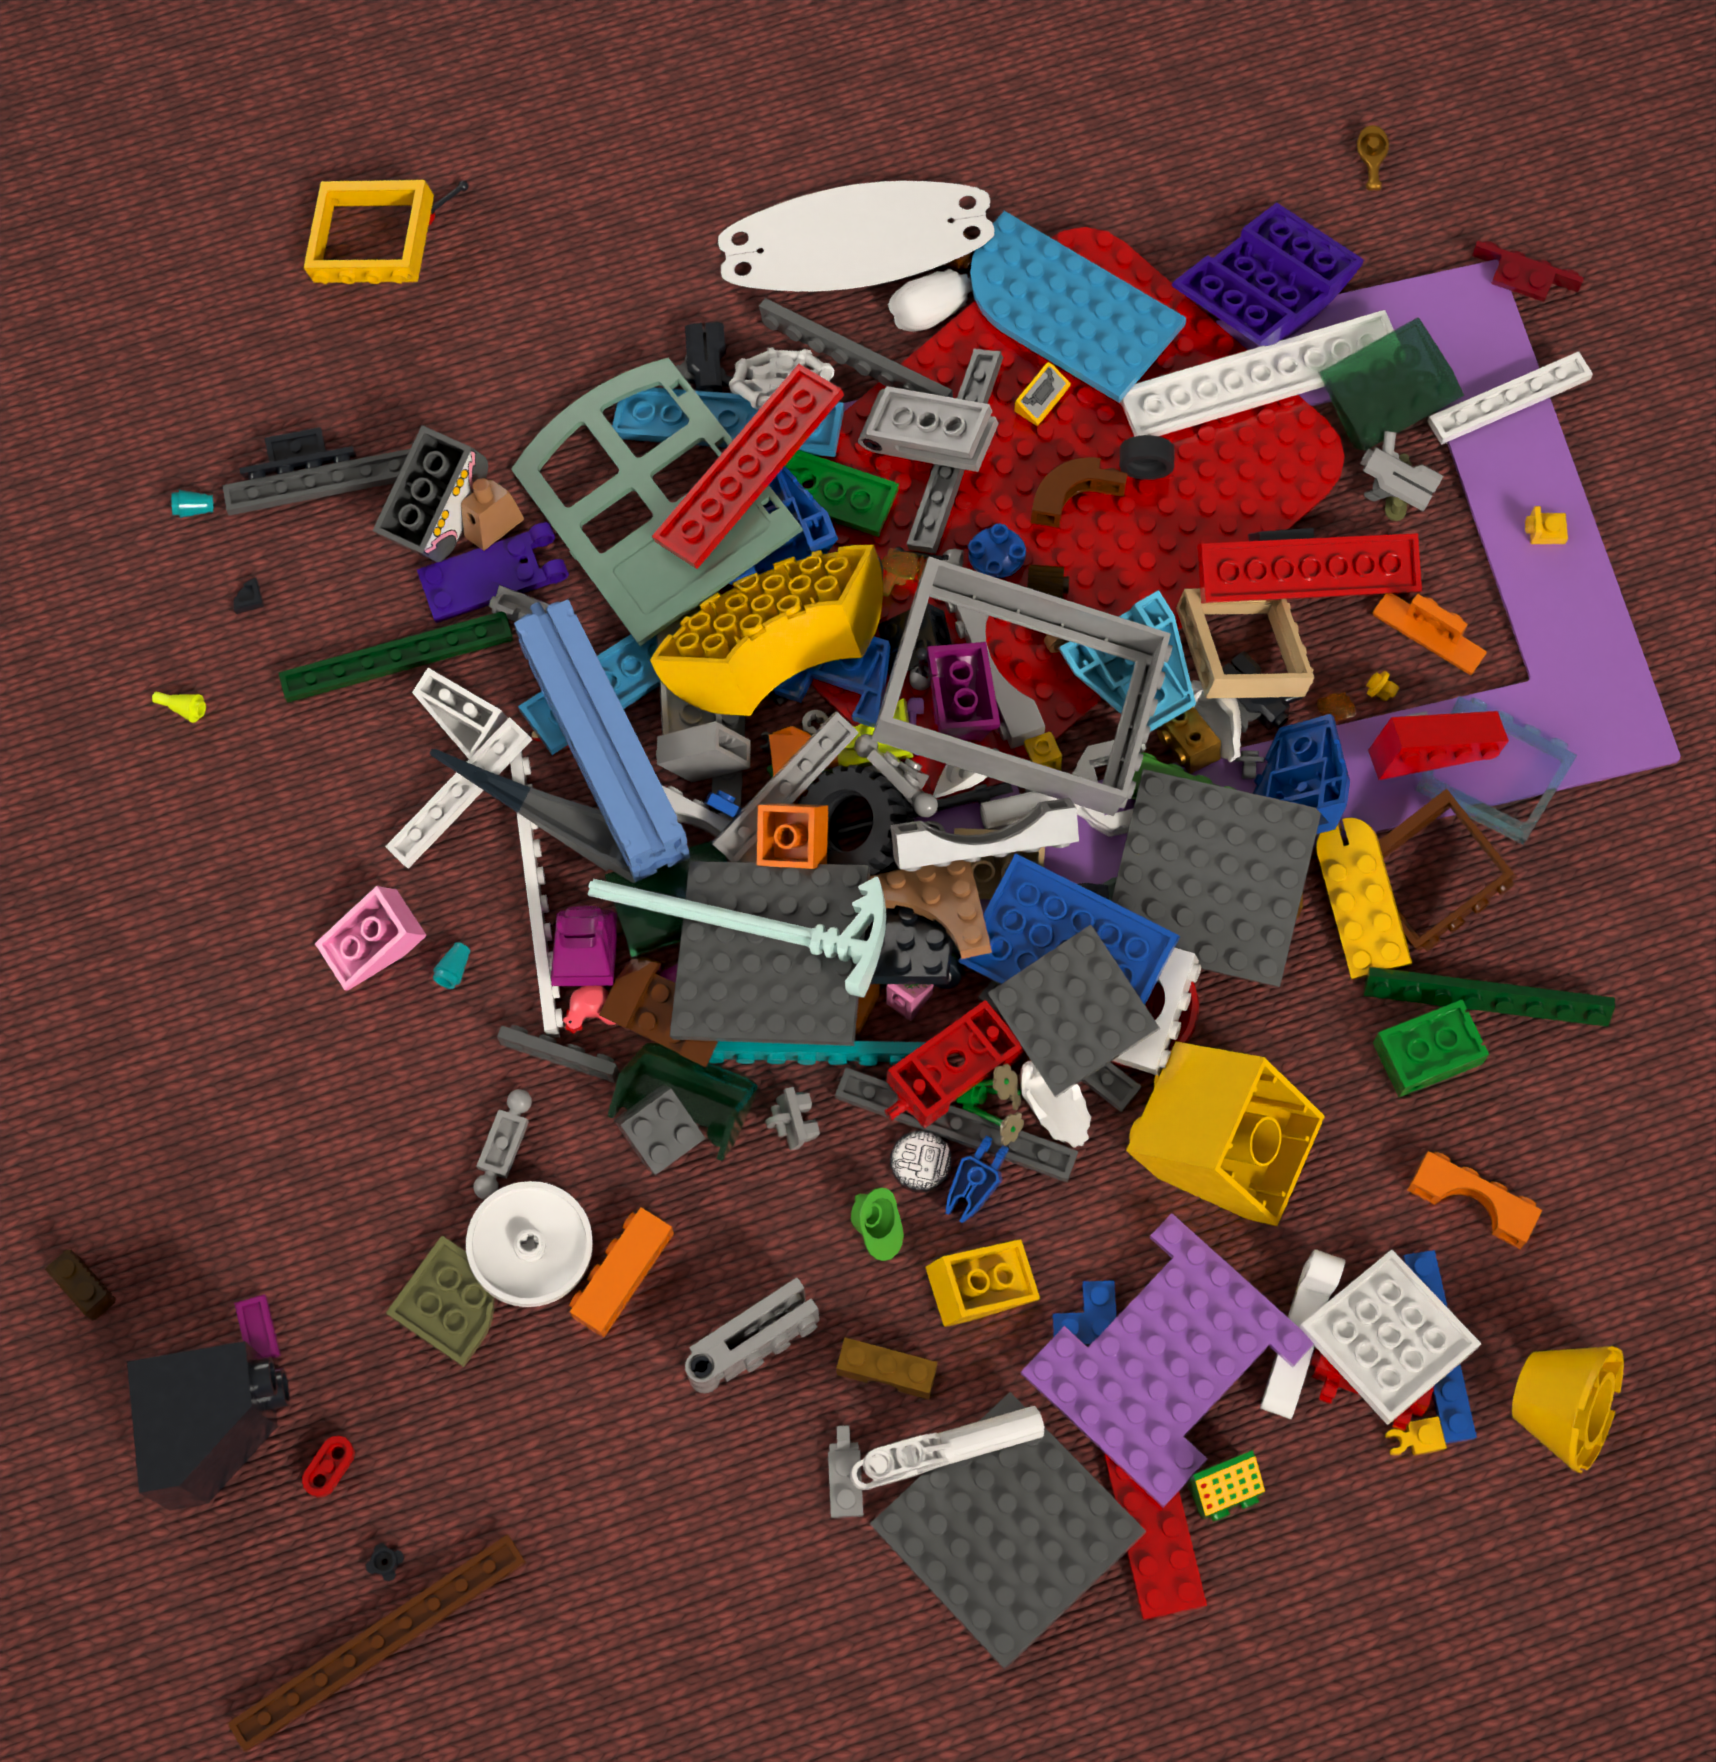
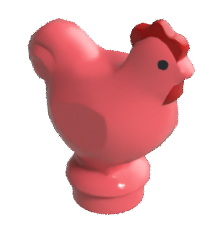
M602 985L582 986L574 991L569 1000V1010L566 1011V1017L562 1020L565 1023V1030L570 1031L572 1034L582 1031V1023L585 1018H597L607 1025H615L616 1023L599 1015L609 995V991Z

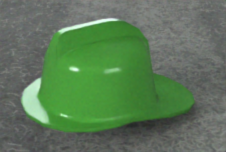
M880 1187L874 1189L869 1194L860 1193L856 1195L851 1211L853 1227L862 1234L865 1246L871 1256L881 1261L892 1259L898 1254L904 1236L894 1194L889 1189Z

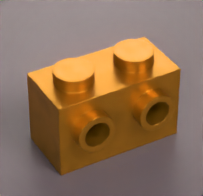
M1194 707L1163 724L1157 730L1161 743L1169 746L1177 764L1183 765L1189 774L1221 758V741Z

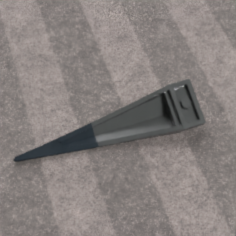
M431 749L429 752L431 756L606 872L610 869L635 883L629 866L626 865L599 809L528 787L437 749Z

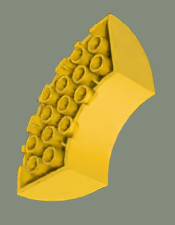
M874 545L843 546L838 548V552L823 554L822 550L813 551L812 556L796 561L795 557H791L774 563V569L760 575H757L756 572L733 582V589L721 596L717 592L700 604L701 610L691 618L686 616L680 622L682 627L674 635L668 634L650 659L656 674L676 696L699 709L717 714L751 716L757 705L769 692L799 672L829 661L863 658L878 627L883 600L882 572Z

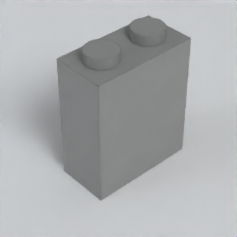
M716 721L657 737V765L692 783L749 769L750 740Z

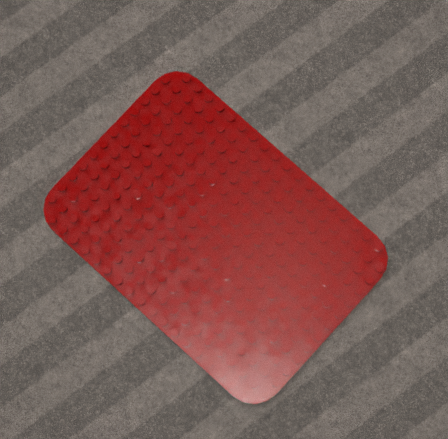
M1082 227L1064 230L1051 237L1058 243L1186 317V325L1137 383L1248 351L1186 295L1172 287V283L1128 244L1110 232ZM976 300L900 364L951 389L953 398H957L974 349L1000 351L1003 356L988 401L992 409L991 416L996 417L999 424L979 471H964L936 554H927L942 556L949 549L963 550L962 567L976 571L968 558L969 542L982 530L992 528L995 524L1001 523L1021 537L1026 548V558L1022 567L1016 573L998 579L1027 587L1029 565L1063 566L1064 576H1069L1068 594H1063L1064 600L1119 617L1126 613L1135 603L1159 590L1173 612L1179 630L1182 625L1176 607L1184 589H1200L1198 544L1249 541L1248 534L1262 531L1290 530L1331 492L1341 477L1345 455L1340 436L1327 419L1302 397L1295 395L1161 435L1160 437L1168 439L1174 444V470L1171 474L1152 480L1135 479L1127 476L1124 497L1098 492L1076 494L1065 504L1059 528L1031 523V515L1036 491L1046 475L1057 466L1078 458L1094 457L1101 458L1100 469L1114 468L1120 471V446L1123 441L1135 437L1121 402L1118 403L998 330L982 314ZM1049 362L1071 383V386L1042 422L1036 426L1014 412L1015 402L1045 364ZM880 382L844 411L836 456L815 455L899 483V490L879 537L832 522L838 540L828 553L838 552V548L843 546L874 545L877 555L880 557L883 564V600L878 625L911 609L918 582L927 559L907 556L896 558L893 555V550L895 547L900 546L904 550L912 551L909 550L906 544L934 466L933 463L874 453L859 444V436L880 390L886 388ZM811 481L803 483L804 488H811L813 486ZM728 583L719 590L720 594L723 595L733 589L734 585ZM929 597L928 603L943 610L945 613L952 644H965V638L960 639L956 631L955 622H957L955 614L948 612L945 601ZM992 616L988 617L985 629L986 643L994 664L1009 684L1022 694L1035 700L1045 724V733L1051 732L1056 741L1103 698L1072 672L1061 652H1049L1044 642L1047 634ZM877 627L874 636L880 638L879 630ZM887 671V679H886L885 692H886L887 685H888V682H889V679H890V676H889V674H888V671ZM908 671L899 700L904 698L908 703L910 698H922L924 700V714L916 715V725L938 732V725L935 724L931 686L922 691L914 689L910 685V671ZM813 679L811 686L852 726L856 727L861 724L853 721L851 717L862 696L861 694ZM993 729L981 742H978V740H967L968 742L990 749L995 748L999 752L1030 761L1025 746L1021 745L1011 749L1008 741L1001 739L998 729ZM913 753V758L909 759L922 765L920 771L929 776L922 790L933 795L946 763ZM987 777L975 786L983 784L991 786L1003 781ZM975 786L938 797L936 800L975 790Z

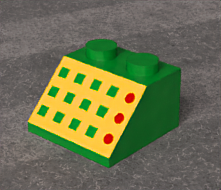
M1253 1450L1192 1475L1187 1483L1202 1520L1211 1517L1212 1522L1229 1516L1230 1512L1228 1509L1238 1505L1244 1510L1260 1502L1258 1497L1265 1492Z

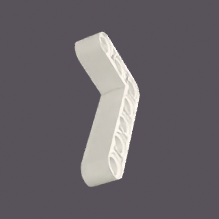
M1316 1249L1313 1250L1303 1267L1288 1314V1318L1295 1325L1300 1327L1305 1320L1328 1302L1329 1297L1340 1281L1345 1259ZM1314 1345L1293 1368L1276 1353L1260 1409L1289 1419L1292 1418Z

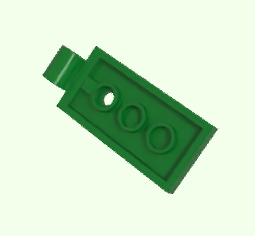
M800 450L793 455L785 466L802 486L805 481L813 483L811 488L805 489L828 512L832 522L876 537L880 536L899 490V483Z

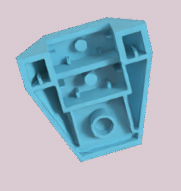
M1159 590L1135 603L1129 611L1119 616L1171 633L1168 644L1173 646L1168 662H1164L1162 672H1165V678L1161 689H1157L1154 697L1158 699V704L1153 717L1150 716L1147 726L1151 727L1150 732L1196 706L1175 616ZM1071 641L1060 646L1058 649L1072 672L1122 714L1135 662Z

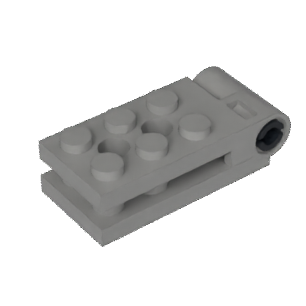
M886 386L885 389L879 391L858 442L863 448L874 453L978 472L999 423L996 417L991 416L992 409L990 404Z
M798 1277L689 1347L691 1355L686 1360L685 1370L694 1390L700 1393H710L719 1386L722 1378H725L728 1382L746 1369L748 1372L754 1371L764 1363V1357L772 1352L775 1355L783 1352L791 1345L789 1342L791 1339L799 1334L801 1337H805L817 1328L816 1323L820 1321L818 1307L812 1298L804 1302L806 1300L805 1289Z

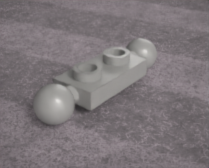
M864 734L858 737L854 745L856 753L862 758H867L906 798L911 799L914 802V810L919 816L930 817L934 815L938 808L937 800L933 795L925 793L918 786L921 783L919 779L908 770L904 773L898 767L901 762L891 752H880L878 750V742L871 740L872 735Z
M517 1089L509 1094L507 1098L509 1112L500 1109L497 1112L476 1166L479 1170L485 1171L484 1175L479 1176L475 1180L473 1186L475 1194L481 1199L488 1198L498 1190L497 1176L506 1179L508 1177L529 1123L527 1118L521 1117V1114L528 1111L532 1104L531 1096L525 1090Z

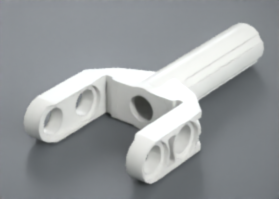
M1114 740L1088 746L1078 761L1072 775L1098 783L1094 768L1108 765ZM1142 744V747H1141V750H1140L1139 753H1142L1143 751H1145V749H1146L1145 744ZM1032 791L981 803L980 814L984 829L1000 830L1024 817L1039 802L1058 799ZM1074 804L1077 808V815L1084 818L1092 828L1106 836L1111 837L1128 833L1133 809L1117 812L1114 816Z
M1030 1406L940 1433L921 1435L879 1447L870 1451L864 1459L857 1462L851 1468L850 1480L856 1488L869 1490L914 1477L941 1466L1038 1439L1044 1436L1043 1420L1039 1410L1035 1406ZM860 1466H863L866 1475L873 1479L871 1483H862L857 1478V1470Z

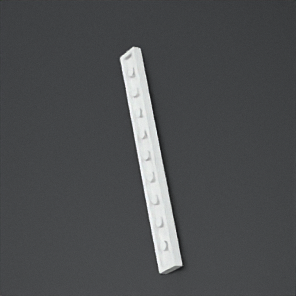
M521 751L510 762L512 781L533 788L532 784L527 785L526 775L531 774L529 757H523ZM517 813L544 1031L547 1036L557 1038L560 1037L559 1027H563L564 1022L562 1021V1009H556L555 998H560L559 986H552L553 951L549 952L548 941H553L551 924L545 923L544 913L549 912L547 895L541 894L540 885H544L546 882L543 867H538L537 857H542L540 840H534L533 830L538 829V826Z

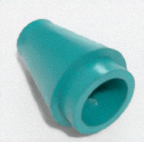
M179 490V492H172L171 494L172 515H180V518L214 512L213 495Z
M454 943L453 947L433 969V980L444 988L454 989L456 985L461 983L471 950L462 943Z

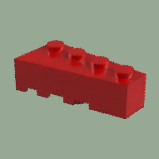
M1498 711L1401 716L1390 718L1368 749L1378 780L1480 760H1491L1499 756L1500 752L1509 742Z

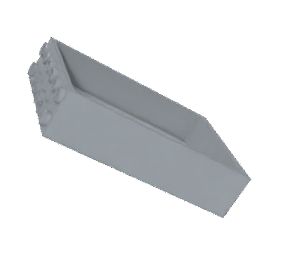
M928 557L918 582L871 740L1057 799L1069 798L1073 804L1114 816L1119 808L1124 809L1127 800L1131 799L1136 782L1132 781L1135 771H1139L1143 760V754L1139 752L1142 744H1146L1151 727L1147 726L1150 716L1153 717L1158 699L1154 697L1157 689H1161L1165 678V672H1162L1164 662H1168L1173 646L1168 644L1171 633ZM929 597L1135 662L1102 784L999 752L995 748L990 749L893 718Z

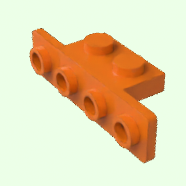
M1393 593L1385 594L1373 611V616L1469 675L1474 673L1487 653L1486 650L1463 637L1468 624L1459 615L1447 612L1429 597L1417 594L1411 604Z

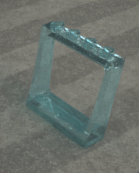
M1459 696L1451 714L1488 712L1486 710L1488 705L1477 698L1472 697L1468 701ZM1498 711L1507 734L1559 759L1561 763L1558 771L1526 822H1521L1437 780L1433 776L1434 770L1423 772L1416 791L1433 799L1447 788L1471 819L1524 845L1577 757V754L1567 750L1568 744L1557 738H1552L1549 741L1540 736L1541 731L1536 727L1525 724L1523 728L1513 723L1514 717L1503 711Z

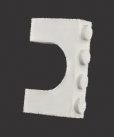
M1174 948L1157 981L1162 985L1165 992L1164 1008L1160 1016L1155 1020L1160 1030L1114 1059V1062L1158 1076L1162 1068L1166 1067L1171 1051H1168L1172 1039L1176 1040L1180 1033L1181 1022H1178L1182 1010H1187L1191 1000V993H1188L1191 982H1196L1200 974L1201 965L1198 964L1199 960L1195 953Z

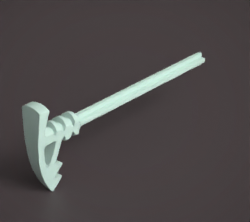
M874 877L858 886L861 895H865L852 902L855 912L859 914L841 935L836 927H830L826 932L823 924H817L816 928H808L598 879L590 881L588 886L590 888L588 895L591 897L808 946L814 955H820L824 951L827 958H834L838 954L839 960L844 962L852 957L853 963L857 965L846 979L845 988L850 995L864 997L869 988L880 956L886 929V904L879 877ZM874 921L869 939L867 941L860 940L862 934L871 922Z

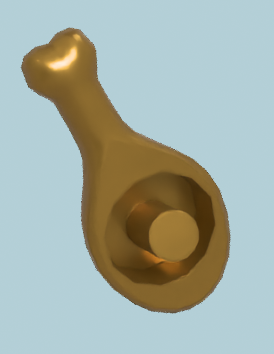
M1376 125L1365 127L1357 140L1358 154L1368 168V182L1366 184L1368 191H1378L1381 189L1382 183L1379 180V167L1389 150V141L1386 133Z

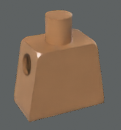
M481 478L474 481L472 485L474 492L462 500L461 511L465 538L485 551L522 522L524 517L513 497L505 488L493 480Z

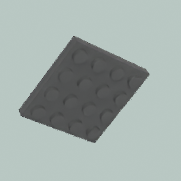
M1089 925L988 993L1056 1098L1160 1030L1155 1019L1092 925Z

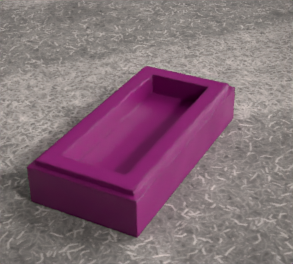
M263 1294L234 1303L243 1341H246L262 1357L271 1356L276 1358L281 1356L267 1296Z

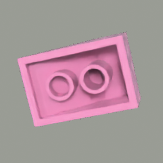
M376 886L324 934L315 945L343 989L348 991L405 956L427 935L397 889Z

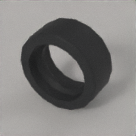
M1139 435L1123 441L1120 446V471L1128 473L1127 476L1135 479L1152 480L1163 478L1174 470V444L1160 436Z

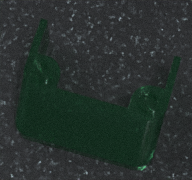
M647 1043L643 1045L619 1073L607 1117L613 1119L622 1107L628 1110L664 1084L673 1090L695 1123L708 1127L706 1135L712 1144L720 1147L717 1159L723 1161L737 1141L754 1101L758 1088L757 1084L747 1077L708 1063L707 1067H704L661 1044Z

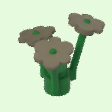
M1004 1064L994 1069L993 1079H983L957 1098L956 1101L959 1104H963V1110L974 1113L1000 1126L1001 1144L1007 1146L1010 1142H1014L1017 1139L1018 1133L1024 1126V1120L1021 1119L1022 1114L1016 1112L1015 1114H1009L1004 1120H1001L976 1107L986 1101L987 1094H998L1001 1100L1008 1099V1101H1012L1013 1110H1018L1022 1095L1019 1075L1011 1071L1009 1064Z

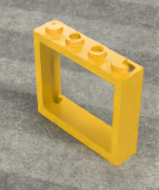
M321 181L304 263V269L312 281L323 284L329 282H342L345 284H353L355 282H369L372 284H379L381 282H396L402 284V282H418L434 198L426 181ZM412 205L402 260H323L334 206Z

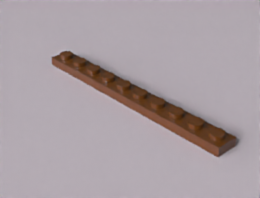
M507 1534L228 1722L227 1724L243 1752H248L526 1564L525 1559L511 1537Z

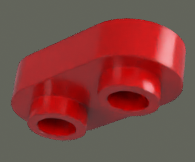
M333 1436L323 1443L302 1477V1485L310 1495L322 1498L328 1496L335 1489L355 1456L354 1447L348 1439L342 1436ZM339 1448L343 1449V1457L335 1459L334 1452ZM319 1476H325V1484L321 1487H316V1479Z

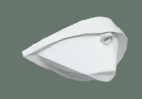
M946 764L933 796L938 798L968 789L982 782L987 776Z

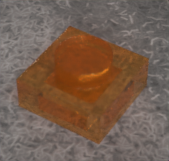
M1345 692L1333 693L1327 697L1317 699L1318 710L1322 716L1332 714L1335 722L1356 716L1355 706Z

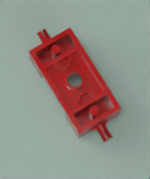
M984 1000L888 1069L886 1082L896 1093L898 1101L885 1109L884 1112L893 1121L901 1113L907 1111L925 1129L949 1111L950 1103L992 1074L997 1066H1003L1004 1064L1012 1066L1020 1060L1023 1047L1007 1022L1005 1023L991 1005ZM957 1053L964 1058L965 1062L962 1066L953 1067L948 1063L947 1057Z

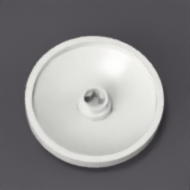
M527 1181L514 1183L491 1194L475 1211L466 1235L467 1258L471 1271L478 1283L496 1299L514 1306H542L564 1297L581 1281L588 1269L592 1256V1231L584 1210L567 1192L543 1182Z

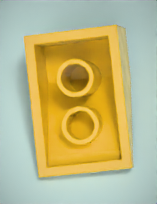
M1021 1239L943 1256L925 1267L944 1327L979 1319L1040 1299Z

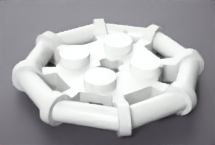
M773 347L767 348L766 352L749 359H740L736 362V371L733 379L729 382V388L733 394L740 395L749 401L753 408L760 409L798 363L804 367L809 366L813 369L811 370L812 372L829 382L834 375V369L831 364L823 363L813 356L810 350L787 351L775 350Z

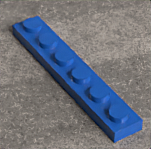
M1435 1250L1403 1255L1402 1261L1447 1307ZM1459 1364L1434 1386L1432 1393L1436 1414L1439 1416L1446 1444L1477 1438L1462 1369Z

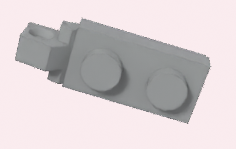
M849 1425L837 1426V1443L829 1444L830 1452H828L831 1518L863 1517L862 1490L856 1488L850 1480L851 1468L861 1460L858 1442L850 1443ZM860 1466L857 1470V1478L862 1482Z

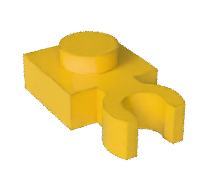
M1439 1416L1412 1421L1406 1426L1407 1432L1405 1433L1399 1429H1392L1385 1434L1386 1438L1396 1437L1400 1441L1398 1448H1393L1389 1451L1390 1455H1399L1407 1447H1411L1413 1456L1447 1448Z

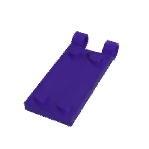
M547 522L536 524L528 532L498 541L485 551L478 548L443 560L442 562L417 569L435 623L488 606L493 596L496 597L499 585L523 594L549 584L564 581L569 576L564 560H551L539 569L532 550L537 547L547 546L555 540L551 524ZM522 559L528 560L527 563H520Z

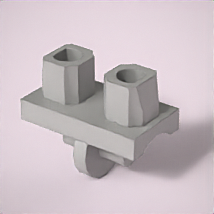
M794 1087L785 1088L783 1090L784 1094L776 1098L777 1105L771 1107L773 1116L765 1121L767 1128L777 1129L778 1137L786 1136L790 1151L799 1149L805 1142L815 1139L820 1134L816 1120L803 1121L801 1116L802 1112H808L812 1108L810 1094L808 1092L795 1093Z

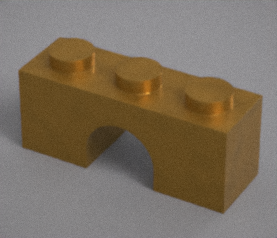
M844 1338L836 1370L839 1376L868 1383V1381L885 1383L896 1387L899 1392L929 1399L937 1370V1362Z

